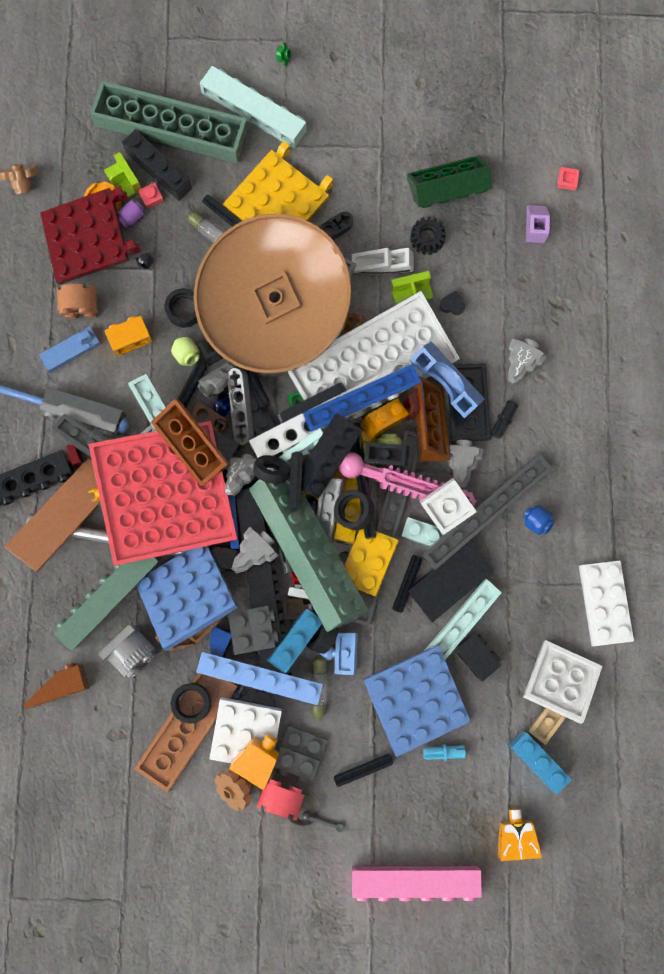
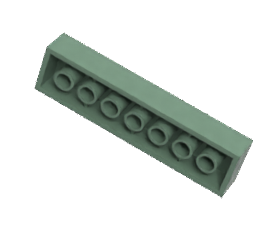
M105 81L100 83L90 112L96 127L127 135L137 130L146 140L237 164L248 133L247 118Z
M290 475L281 484H271L259 479L249 490L325 630L329 632L341 627L369 611L304 493L301 492V508L294 511L288 508Z

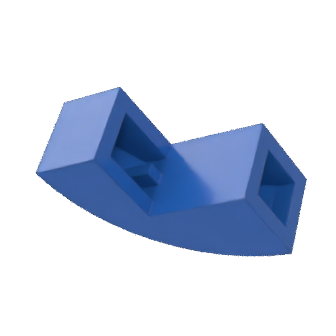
M213 627L210 636L211 654L220 657L225 656L232 641L231 633L218 627Z

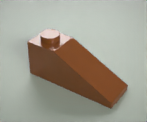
M76 662L64 665V670L58 671L23 705L24 709L89 689L83 665H76Z

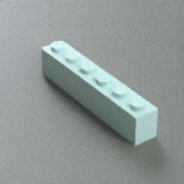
M211 66L200 82L202 94L240 117L247 118V121L280 141H285L294 149L307 132L306 121L301 116H295L286 107L275 104L269 97L260 95L254 88L245 86L239 79L228 76L222 69Z

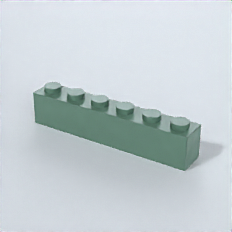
M155 557L114 566L115 571L111 575L107 573L99 581L101 586L97 590L93 588L85 596L87 600L82 605L78 603L70 611L73 615L68 620L64 618L56 626L58 630L54 635L73 651L161 559Z

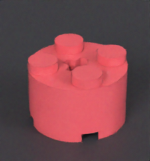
M270 779L265 789L261 792L257 808L260 809L264 805L267 812L288 818L289 814L294 815L293 820L297 821L305 796L301 794L302 789L291 785L289 789L281 787L282 782Z

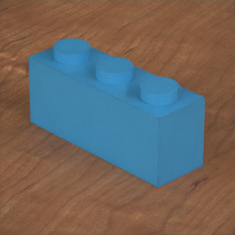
M308 609L303 610L267 661L281 672L287 673L322 624L319 617Z
M521 731L508 744L513 752L556 795L572 780L527 732Z

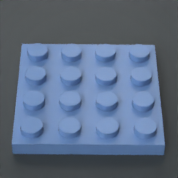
M209 546L184 551L145 575L136 584L161 646L165 651H168L238 608Z
M438 645L363 679L396 757L471 722Z

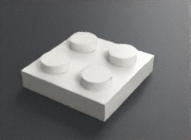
M453 478L419 501L443 535L476 513V510Z

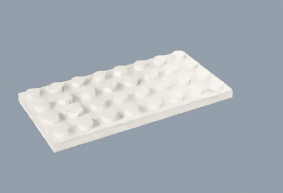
M422 291L339 337L317 359L296 370L288 371V374L303 400H306L340 382H343L346 390H349L391 368L395 372L413 364L410 359L430 341L451 363L456 362L460 358ZM414 365V367H415V369H416V371H417V373H418V376H421V377H423V378H425V379L428 378V377H430V375L423 374V373ZM388 398L382 400L381 403L387 402ZM371 408L364 409V413L366 414L371 411ZM350 416V417L347 418V419H349L350 421H354V420H355V419L353 418V416Z

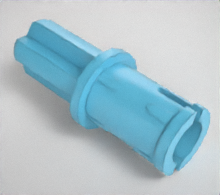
M443 744L442 747H425L423 749V757L425 760L443 759L444 761H447V759H465L466 752L463 750L465 746H446V744Z

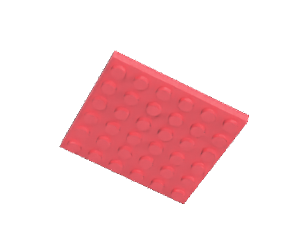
M211 421L198 423L216 446ZM158 431L89 444L114 566L237 540L228 495L225 493V482L222 472L201 487Z

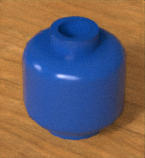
M540 505L534 508L529 507L523 516L526 518L524 525L537 535L543 533L546 535L555 523L553 521V514Z

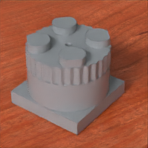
M128 625L99 653V656L103 660H108L124 678H134L142 670L140 666L146 662H151L157 655L155 653L156 648L143 636L142 630L134 625Z

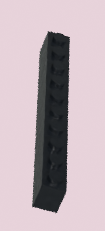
M240 490L236 494L242 541L244 540L243 534L249 527H252L259 534L265 531L271 537L270 531H266L265 524L268 523L250 490ZM274 559L272 562L266 561L260 566L253 565L247 570L252 609L269 606L270 610H274L275 622H272L273 631L277 630L279 642L276 643L277 647L286 635V632L281 631V624L284 623L283 612L278 611L277 603H281L280 592L275 591L274 583H278L277 572L272 571L271 563H275ZM276 648L259 651L261 668L283 673L267 661ZM287 671V673H283L292 676V672L288 673Z

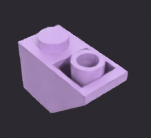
M527 205L526 242L545 243L550 229V214L547 206Z

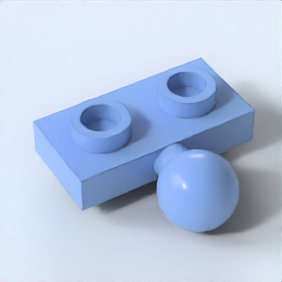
M338 633L335 649L331 647L328 652L321 654L327 661L335 657L334 674H357L358 634Z

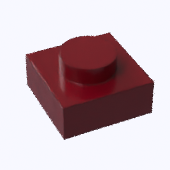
M72 444L66 446L68 453L65 455L69 464L79 468L84 463L79 449Z

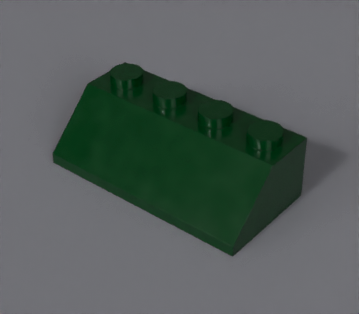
M479 156L406 174L414 202L421 208H428L435 203H447L450 199L466 198L469 194L473 193L482 194L486 190L492 189L490 166Z

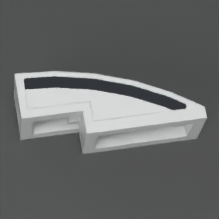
M389 248L352 254V262L357 264L353 272L356 274H395L414 271V257L410 248L391 251Z

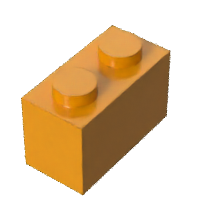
M141 315L138 317L132 316L126 322L109 326V329L104 330L111 348L117 357L153 342Z
M397 398L369 413L360 423V426L369 439L373 440L401 424L409 413Z

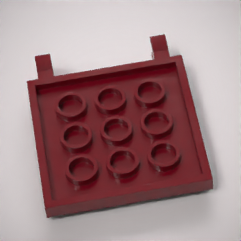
M121 186L113 189V191L107 188L40 212L55 280L59 285L129 261L128 255L141 252L138 243L135 244V240H130L126 243L124 241L115 204L119 201L128 200L127 192L123 191Z

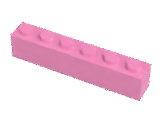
M352 866V898H357V901H369V898H378L379 901H390L391 898H399L400 901H411L412 898H420L422 901H433V898H442L443 901H454L455 898L475 901L476 898H482L481 870L478 866Z

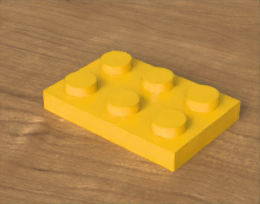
M364 529L358 531L344 565L357 590L377 597L399 540L377 531L376 538L366 539Z

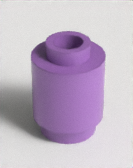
M130 200L118 211L120 223L125 229L128 226L134 225L144 215L142 212L144 208L138 201L133 202Z

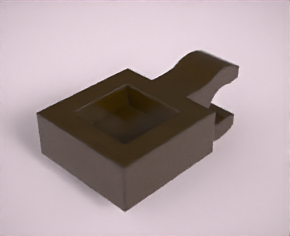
M283 599L284 620L298 619L305 609L316 613L312 604L304 605V599Z

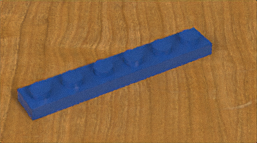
M411 364L302 414L310 432L328 425L336 413L343 417L348 416L419 384L421 380L414 364Z

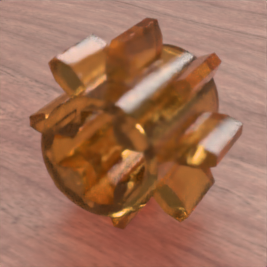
M356 310L353 314L348 313L344 324L347 326L344 328V331L350 332L366 323L362 322L364 314L360 316ZM353 321H357L356 326H352Z

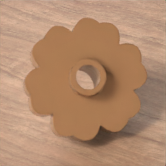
M11 165V168L0 170V180H10L12 189H15L16 194L30 192V187L32 186L30 177L36 176L39 173L37 165Z
M230 769L222 770L216 775L214 781L218 786L216 790L221 799L227 801L228 806L236 811L239 809L244 810L252 800L248 794L252 783Z

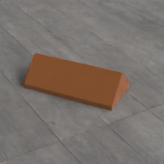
M419 376L421 383L413 387L419 462L450 460L443 388Z
M175 398L151 421V424L201 487L227 468L228 461L178 398Z

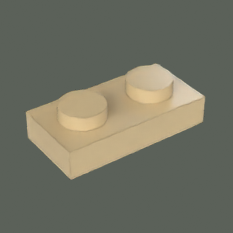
M544 708L527 732L546 745L566 717Z

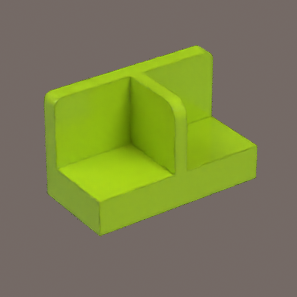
M119 152L113 155L116 163L106 168L104 172L111 184L116 188L121 186L122 190L127 192L129 199L139 193L138 189H141V186Z
M429 271L391 280L390 288L395 305L422 291L426 300H431L433 294L429 284L431 279Z

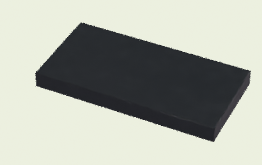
M486 363L454 365L485 400L464 418L452 406L448 393L451 443L457 440H469L472 442L490 441L491 429Z
M470 540L436 570H430L408 588L407 592L427 618L434 622L494 571Z

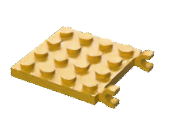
M283 141L277 152L275 153L271 150L222 205L241 221L266 214H285L309 221L329 199L327 192L333 187V179L326 175L318 187L284 160L290 153V145Z

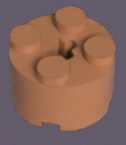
M83 284L61 285V289L57 287L58 313L65 315V319H77V315H84L85 318H95L98 312L97 288L89 285V289L83 288Z

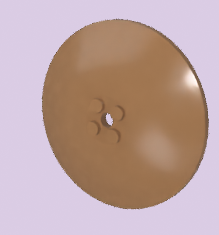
M285 214L259 215L239 222L229 228L207 251L198 269L194 286V307L197 321L209 344L218 354L232 364L245 370L264 374L296 370L321 356L333 344L343 329L351 303L350 274L338 246L318 226L302 218ZM274 293H279L281 296L280 300L276 303L271 302V296Z

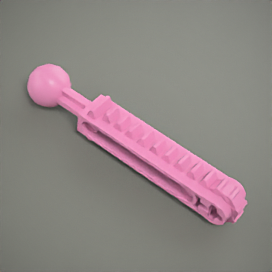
M349 452L339 466L340 472L347 478L363 475L380 482L381 489H386L388 486V491L392 492L396 488V493L399 494L403 490L404 496H408L411 493V498L415 499L418 495V500L420 501L445 484L440 482L437 485V480L430 482L429 477H425L422 480V475H417L415 478V473L410 472L407 475V470H403L400 473V468L395 467L393 470V465L378 468L366 464L360 455ZM462 489L463 493L474 507L477 501L475 500L473 493L467 492V490Z

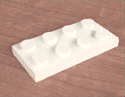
M621 561L580 565L579 571L591 646L633 642L634 638Z

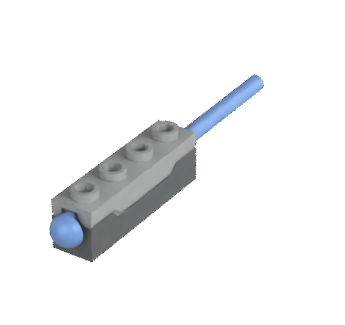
M0 385V393L41 405L40 410L45 413L44 416L53 420L61 418L63 414H66L89 431L93 432L96 429L101 431L100 434L107 437H112V435L119 437L120 433H126L130 428L128 420L125 419L126 414L121 409L47 387L44 398Z

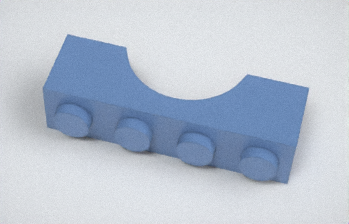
M431 341L410 359L423 374L434 377L445 387L449 393L452 406L464 418L485 400Z

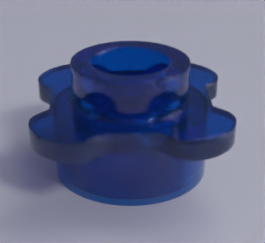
M226 396L218 398L214 404V411L220 414V416L225 417L231 410L230 401H228Z

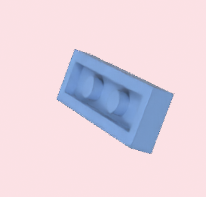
M89 326L44 351L39 356L47 370L51 373L96 348L101 343Z

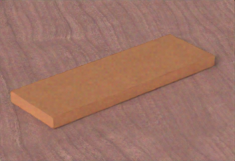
M88 458L5 545L8 551L36 573L42 569L99 507L97 501H92V499H95V494L93 492L88 493L89 490L97 487L92 460Z
M198 673L192 683L202 685L209 692L212 701L209 713L201 721L191 724L181 722L171 713L134 770L168 793L217 719L220 698L231 699L239 687L236 683ZM187 691L180 699L179 707L186 715H196L203 708V698L196 691Z

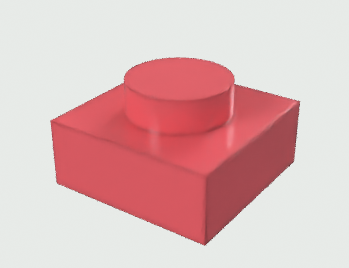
M560 167L557 188L575 191L578 184L579 170Z
M155 182L138 189L147 209L164 202Z

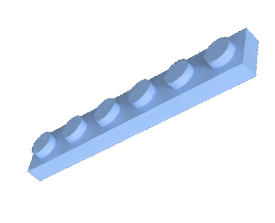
M205 652L201 653L196 671L200 674L318 705L323 684Z

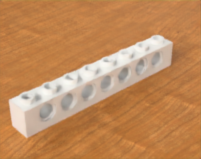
M391 368L328 401L389 375L394 370ZM399 393L388 397V400L390 401L400 396ZM379 401L368 407L373 410L382 405V403ZM368 407L345 416V418L353 416L355 419L365 414L363 410ZM300 414L249 440V443L257 458L263 455L274 456L280 452L284 454L293 445L301 442L316 430L312 432L306 431L303 426L305 419L303 414ZM328 425L321 427V429L325 430ZM294 430L297 435L294 441L288 440L286 438V431ZM276 439L279 443L278 449L271 450L268 447V441Z

